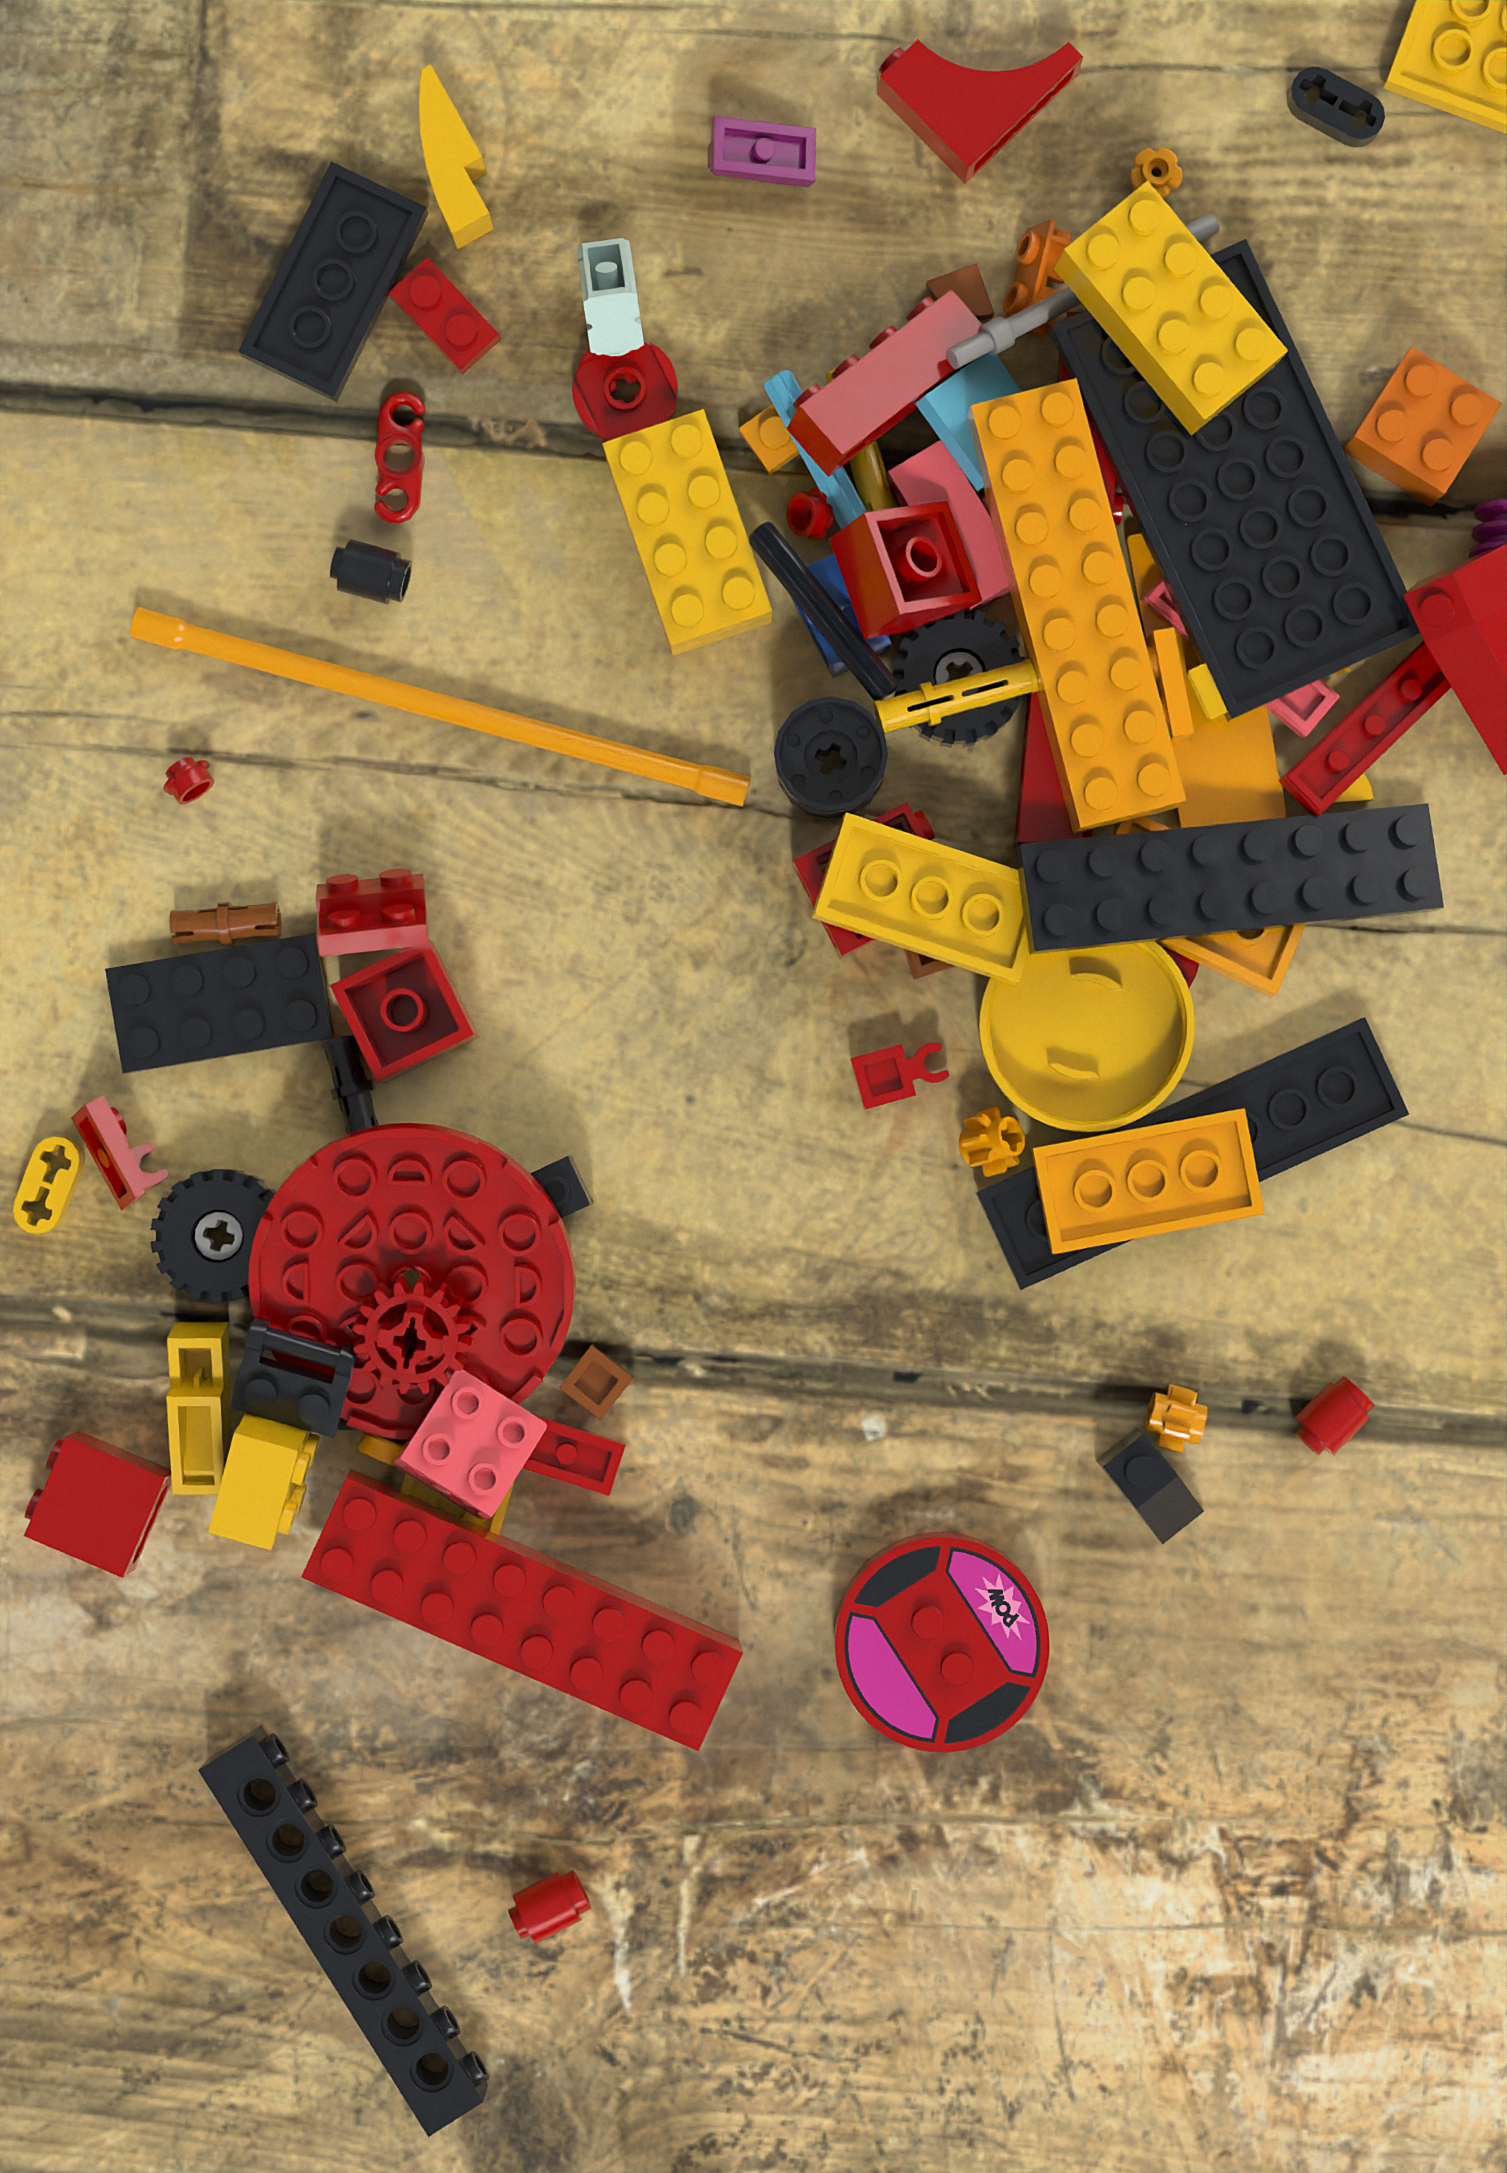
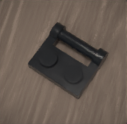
M254 1317L247 1336L245 1351L229 1408L334 1438L339 1427L359 1353L354 1352L353 1348L355 1345L344 1343L342 1347L270 1327L271 1321ZM264 1348L336 1368L335 1375L332 1377L263 1357Z

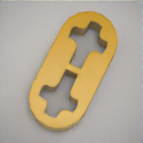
M54 1136L44 1139L36 1146L13 1206L14 1219L21 1229L28 1233L43 1234L54 1231L62 1224L85 1164L84 1151L78 1142L68 1137ZM62 1145L66 1148L64 1157L71 1160V1166L69 1169H59L54 1181H48L53 1164L46 1160L47 1153L58 1152ZM45 1188L50 1189L45 1207L52 1210V1216L40 1219L36 1224L33 1222L34 1213L27 1210L28 1203L39 1201L43 1196Z

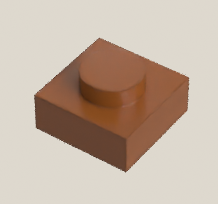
M592 1344L559 1388L601 1420L630 1384L634 1376Z

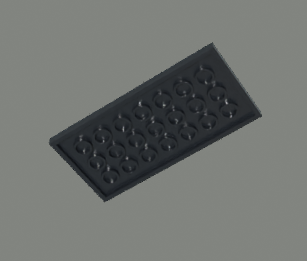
M1247 239L1215 252L1210 256L1287 348L1288 352L1273 369L1193 435L1187 431L1088 310L1052 325L1049 330L1070 379L1077 378L1085 412L1201 664L1206 663L1228 711L1224 714L1227 722L1421 634L1403 596L1407 589Z

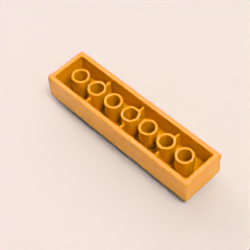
M1077 378L971 405L967 422L983 477V488L1027 658L1032 661L1038 681L1037 696L1073 834L1178 808L1187 800Z

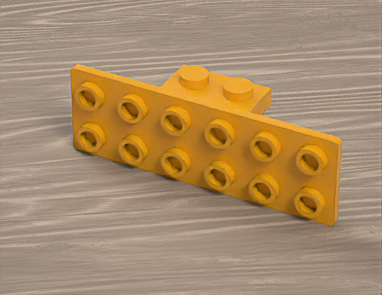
M1142 534L1130 535L1126 540L1143 635L1187 800L1176 808L1180 828L1287 818L1282 786L1278 781L1280 775L1267 709L1261 706L1228 722L1225 717L1212 723L1207 721L1187 676L1189 674L1188 670L1201 665L1193 646L1177 634L1174 627L1170 628L1141 603L1144 597L1160 580L1161 576Z

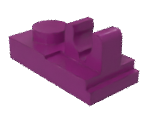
M714 116L712 118L711 143L708 145L707 167L716 176L810 187L815 182L816 128Z

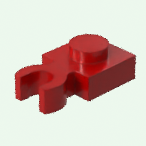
M941 1043L925 1044L917 1050L914 1057L908 1059L905 1057L902 1044L850 1058L864 1110L916 1096L913 1080L921 1079L927 1083H939L950 1076L948 1070L931 1073L924 1065L925 1057L929 1053L942 1050Z

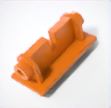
M1053 219L1027 228L1017 244L1015 258L1018 261L1014 282L1008 288L1003 301V311L1006 313L1005 319L1058 292L1046 287L1047 280L1058 284L1065 283L1054 270V267L1063 250L1071 244L1072 234L1062 229H1054L1056 221ZM1057 317L1032 329L1027 334L1035 338H1047L1048 331L1052 325L1056 324Z

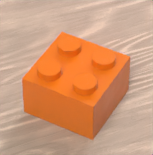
M1411 346L1397 363L1346 443L1343 451L1431 507L1446 493L1502 403Z

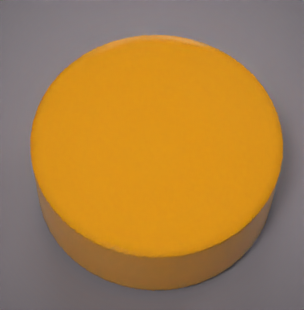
M364 1432L357 1450L379 1461L395 1466L392 1464V1461L403 1444L386 1437Z

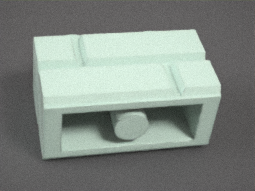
M624 238L582 243L581 246L577 247V256L590 352L596 353V355L621 356L629 353L631 350L639 349L644 345L630 242Z

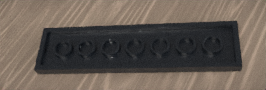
M1428 803L1326 813L1320 816L1307 815L1020 844L1015 848L1029 955L1432 912L1444 908Z
M1364 1017L1106 1134L1245 1108L1258 1180L1261 1182L1409 1115V1112L1369 1024ZM1034 1166L975 1192L1019 1290H1023L1131 1241L1126 1240L1051 1254Z

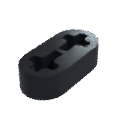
M1309 67L1300 71L1288 90L1287 106L1293 116L1344 145L1353 148L1363 147L1374 140L1383 126L1385 111L1380 100L1373 94L1326 69ZM1312 84L1321 88L1319 93L1320 99H1317L1313 106L1303 101L1306 95L1304 90L1310 89ZM1358 109L1367 113L1365 122L1368 124H1364L1359 131L1350 126L1352 123L1350 115H1355Z

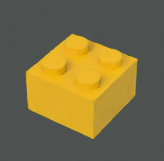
M245 1413L233 1434L208 1533L271 1551L280 1533L289 1535L295 1515L298 1516L307 1490V1484H303L308 1467H311L314 1462L320 1436L312 1434V1432Z

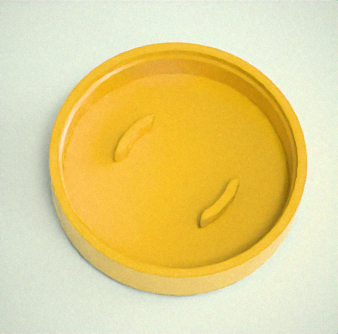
M1155 941L1031 955L1028 952L1018 984L1012 985L990 978L982 999L979 1014V1040L986 1067L1001 1093L1011 1104L1031 1119L1058 1130L1076 1133H1093L1116 1129L1130 1124L1154 1110L1167 1098L1181 1079L1188 1065L1195 1037L1194 1007L1187 983L1173 959Z

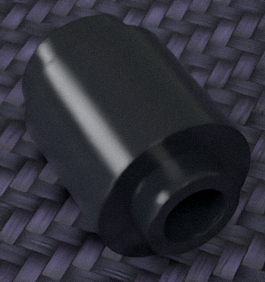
M353 539L348 541L345 548H336L330 567V578L337 579L338 591L388 604L390 600L400 603L404 600L412 573V561L402 559L400 552Z

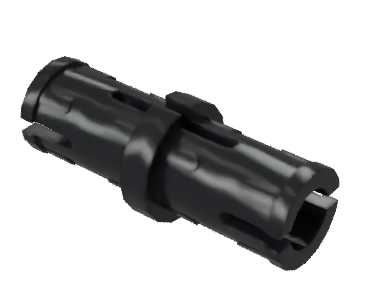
M354 1034L323 1042L322 1045L334 1084V1089L330 1090L332 1099L338 1100L346 1133L349 1134L368 1127L379 1126L370 1091L374 1090L372 1079L367 1080Z

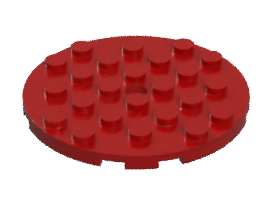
M391 1123L368 1127L338 1138L311 1154L295 1168L270 1201L259 1222L253 1240L248 1281L253 1317L271 1321L270 1327L342 1347L344 1343L355 1345L356 1341L363 1337V1335H359L352 1330L358 1317H365L359 1311L365 1298L376 1301L374 1292L380 1283L385 1284L393 1291L397 1277L401 1273L413 1268L415 1272L426 1275L428 1288L431 1290H435L442 1282L448 1284L444 1297L450 1301L461 1296L464 1300L461 1309L457 1313L458 1316H472L473 1322L470 1329L463 1333L474 1338L470 1351L461 1352L467 1358L463 1370L517 1405L528 1398L542 1383L544 1376L561 1352L570 1327L575 1304V1262L567 1231L555 1205L542 1186L524 1167L494 1145L474 1135L453 1128L423 1123ZM407 1303L390 1308L383 1316H386L388 1312L399 1313L407 1307ZM432 1310V1312L439 1319V1321H443L442 1318L435 1311ZM413 1318L410 1327L407 1328L410 1332V1340H412V1351L417 1341L420 1340L417 1338V1330L414 1329L415 1318ZM384 1348L385 1351L393 1358L390 1352L386 1348ZM271 1350L277 1361L332 1377L335 1375L336 1368ZM359 1354L341 1418L348 1421L346 1425L372 1435L411 1440L444 1386L434 1378L432 1379L430 1391L427 1394L421 1392L418 1383H411L406 1395L400 1394L398 1380L392 1379L389 1384L382 1387L379 1385L383 1372L377 1368L365 1373L362 1368L369 1354ZM429 1356L421 1361L419 1365L434 1362L438 1357Z

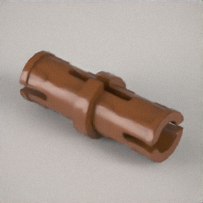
M219 902L217 908L183 911L171 910L169 917L170 933H175V935H172V942L175 945L220 940L223 945L234 944V939L281 936L282 932L281 913H277L280 910L278 902L246 906H232L230 902Z

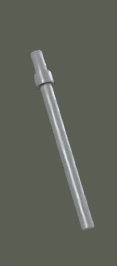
M1211 213L1185 225L1198 242L1219 232L1218 221ZM1066 287L1006 319L998 316L981 325L978 334L947 349V359L954 369H958L986 353L994 356L1012 347L1015 343V338L1082 304V302L1069 287Z

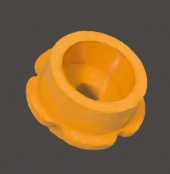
M1147 148L1139 152L1133 161L1135 167L1130 172V180L1135 190L1146 181H1149L1163 199L1169 195L1171 190H1176L1182 181L1183 175L1182 169L1177 166V156L1166 148H1159L1157 151ZM1157 168L1161 171V176L1154 177L1151 171Z

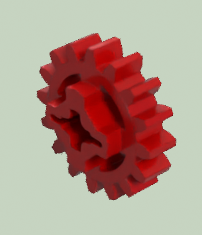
M422 1274L415 1286H409L404 1275H399L394 1283L393 1291L385 1284L380 1283L374 1292L376 1301L365 1298L359 1309L365 1317H358L352 1330L359 1335H363V1337L356 1341L353 1348L354 1352L369 1354L362 1368L365 1373L378 1368L383 1372L379 1385L385 1387L392 1379L398 1380L400 1394L405 1395L411 1383H418L419 1389L423 1394L429 1393L432 1379L434 1378L444 1387L448 1385L452 1377L450 1368L462 1371L467 1358L461 1352H469L474 1339L467 1334H463L470 1329L473 1322L472 1316H458L457 1314L464 1302L462 1297H456L448 1301L444 1297L448 1284L442 1282L435 1290L427 1288L426 1275ZM407 1303V1307L399 1313L388 1312L386 1316H383L390 1308ZM432 1310L435 1311L442 1318L443 1321H439V1319L435 1316ZM413 1318H415L414 1329L417 1330V1338L420 1340L417 1341L412 1351V1340H410V1332L407 1328L410 1327ZM384 1348H386L390 1352L393 1358L385 1351ZM429 1356L438 1357L434 1362L419 1365L421 1361Z

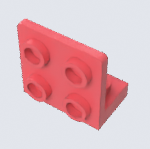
M455 1370L449 1384L443 1388L412 1439L402 1445L392 1464L478 1519L485 1520L491 1518L547 1429V1424L465 1370Z

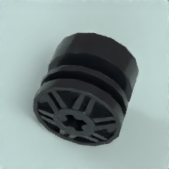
M832 696L808 701L791 712L778 731L774 758L779 786L790 803L807 815L831 820L842 818L846 812L855 814L870 804L882 786L888 758L884 731L873 714L854 701ZM831 750L838 751L840 753L839 762L845 767L843 770L834 768L830 775L824 774L822 772V762L816 758L819 755L827 757Z

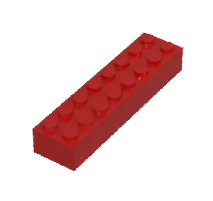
M350 1468L301 1578L699 1752L743 1655L738 1639L510 1538L497 1535L485 1527L469 1520H463L460 1516L442 1508L434 1507L430 1503L412 1495L404 1494L399 1489Z

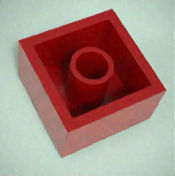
M430 939L429 945L404 948L330 985L378 1083L385 1084L480 1037L434 942Z

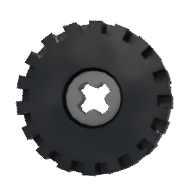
M964 609L914 628L907 637L903 638L892 669V674L898 681L897 689L893 692L894 697L919 690V684L930 681L932 686L947 682L950 675L946 668L950 665L959 669L965 664L966 667L970 668L969 676L979 672L1023 662L1025 657H1020L1018 651L1020 647L1019 642L1015 636L1010 638L1005 632L1007 626L997 619L993 623L986 619L987 613L976 610L975 614L965 613ZM1001 681L962 692V696L965 697L1002 687L1004 683ZM1022 695L941 717L940 724L930 726L928 722L909 726V728L914 727L920 732L919 737L928 742L930 739L941 742L940 746L951 748L953 744H962L963 748L974 746L980 740L984 739V741L992 738L1002 727L1006 726L1017 710ZM947 696L907 708V711L911 712L949 701L950 698Z
M236 1169L200 1171L191 1174L190 1178L179 1181L172 1186V1193L168 1197H163L157 1208L161 1209L158 1218L152 1219L150 1229L156 1230V1241H150L152 1253L158 1252L161 1261L156 1265L161 1274L167 1273L172 1281L169 1284L177 1291L184 1290L188 1292V1297L197 1301L208 1300L211 1303H225L249 1297V1261L252 1244L259 1222L276 1194L274 1188L269 1189L264 1184L265 1181L258 1176L249 1175L242 1170ZM221 1220L228 1223L227 1232L235 1236L233 1244H223L220 1251L214 1248V1240L207 1237L208 1228L218 1227Z

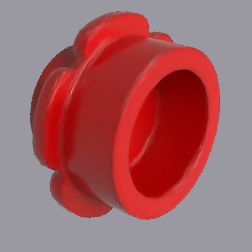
M811 488L810 491L795 494L790 499L786 510V519L790 530L797 536H808L810 541H819L824 538L826 530L831 527L834 521L833 508L830 504H827V495L823 492L821 493L819 488Z
M192 757L180 759L166 771L165 775L168 780L165 782L163 790L165 793L173 795L180 805L198 799L214 784V779L207 770L210 764L206 760L195 762Z

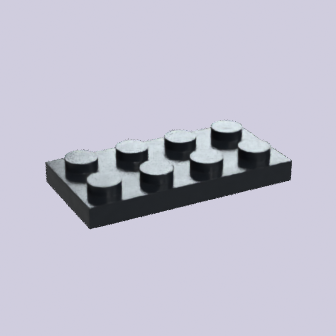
M330 162L238 351L240 355L253 363L337 402L384 307L389 292L392 290L429 214L427 207L334 162Z
M315 933L105 969L122 1074L335 1039L322 957L319 955L317 934Z

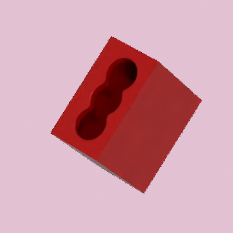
M81 1431L66 1436L64 1440L58 1439L46 1462V1469L51 1470L44 1489L38 1488L27 1506L24 1517L29 1519L30 1522L24 1536L124 1578L134 1571L172 1484L171 1469Z

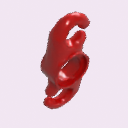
M402 391L389 395L380 407L374 452L379 476L375 488L377 495L384 497L393 489L402 490L406 494L407 503L400 510L390 509L382 500L374 504V510L381 519L395 524L409 521L419 509L425 456L421 444V434L424 429L423 421L416 418L409 425L400 426L394 422L392 414L396 407L407 405L417 415H421L425 412L426 406L420 397L411 392ZM406 444L414 450V462L407 470L397 472L386 466L385 455L393 445Z

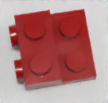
M398 868L381 872L379 874L380 878L358 880L357 875L341 874L327 878L326 884H317V940L320 957L429 945L428 909L423 873L412 874L409 869Z

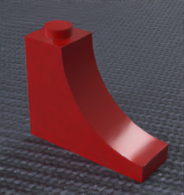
M917 39L906 51L901 47L894 50L879 68L881 75L879 76L877 95L966 184L1078 76L1083 56L1070 42H1067L1049 57L1032 65L1007 71H983L952 63L928 49Z

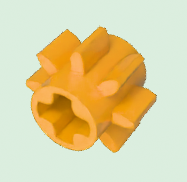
M993 1107L977 1112L976 1116L964 1119L963 1122L966 1128L959 1135L958 1145L962 1158L970 1167L982 1165L985 1177L1007 1172L1008 1167L1019 1165L1020 1161L1017 1155L1021 1154L1024 1149L1025 1136L1021 1125L1013 1116L1001 1118L999 1107Z
M1170 1384L1167 1395L1153 1393L1145 1417L1144 1431L1156 1434L1154 1445L1178 1453L1183 1452L1185 1442L1198 1445L1207 1419V1406L1195 1403L1198 1392Z

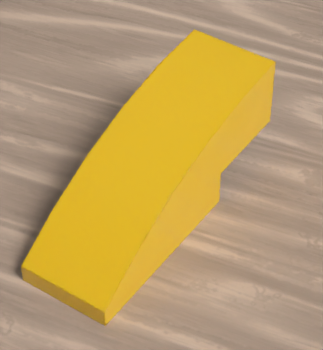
M429 64L421 69L419 90L420 136L426 169L442 218L458 250L494 230L490 213L472 183L474 180L487 174L480 151L433 67Z
M175 1322L167 1337L170 1389L166 1396L172 1495H218L229 1453L230 1440L228 1322Z

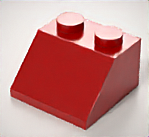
M948 501L864 512L829 538L864 639L907 632L974 606L983 600Z

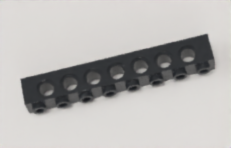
M261 1725L207 1759L198 1771L427 2136L430 2137L484 2102L488 2087L486 2081L489 2080L488 2071L479 2055L475 2051L467 2053L457 2037L461 2031L450 2009L445 2005L439 2008L428 1991L432 1988V1984L424 1967L417 1960L410 1962L401 1948L400 1944L403 1943V1937L395 1921L388 1914L382 1917L371 1899L375 1897V1893L366 1875L360 1869L353 1871L345 1859L343 1853L346 1852V1846L341 1835L332 1824L325 1826L314 1809L318 1806V1802L312 1789L304 1779L301 1778L296 1781L286 1765V1762L289 1761V1755L285 1746L274 1733L268 1736ZM263 1778L271 1782L276 1792L275 1799L271 1801L257 1799L251 1791V1780ZM284 1824H293L300 1828L304 1835V1844L290 1846L284 1843L279 1835V1827ZM312 1870L325 1871L333 1881V1888L329 1891L315 1890L308 1882L307 1873ZM344 1915L354 1917L360 1923L362 1933L353 1937L342 1934L336 1926V1918ZM372 1961L381 1962L389 1969L391 1978L383 1982L374 1981L366 1975L364 1965ZM400 2007L410 2008L418 2015L419 2023L412 2027H404L395 2021L392 2011ZM428 2053H437L446 2060L448 2068L441 2072H432L424 2067L421 2057Z

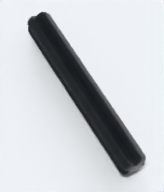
M767 521L758 526L749 535V544L874 701L886 699L897 689V679L773 523Z

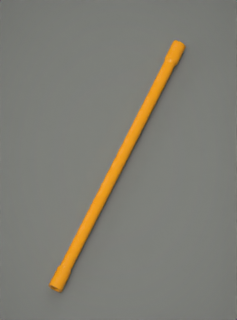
M142 607L136 609L132 618L130 637L174 650L184 649L690 789L701 796L741 807L745 803L751 781V776L709 764H695L193 625L184 619Z

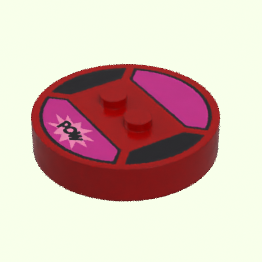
M928 1532L908 1536L889 1544L871 1556L860 1567L846 1587L839 1603L834 1626V1649L837 1668L843 1687L854 1707L881 1734L904 1746L921 1751L941 1753L964 1751L986 1744L1001 1736L1013 1727L1031 1707L1043 1684L1048 1667L1050 1652L1048 1623L1041 1601L1033 1586L1021 1569L1000 1550L977 1538L959 1533Z

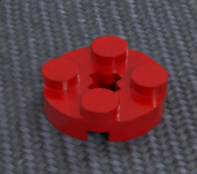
M644 342V345L639 349L631 350L629 353L621 356L596 355V353L590 352V348L585 352L579 362L580 366L575 373L572 397L576 412L583 425L603 442L669 421L674 417L678 395L677 376L670 359L659 347L652 343L649 345ZM620 378H624L628 384L637 382L640 386V389L634 393L635 400L631 403L626 404L622 399L615 401L611 397V394L617 390L615 381Z

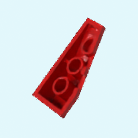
M1507 542L1420 580L1403 594L1425 644L1503 775L1507 774Z

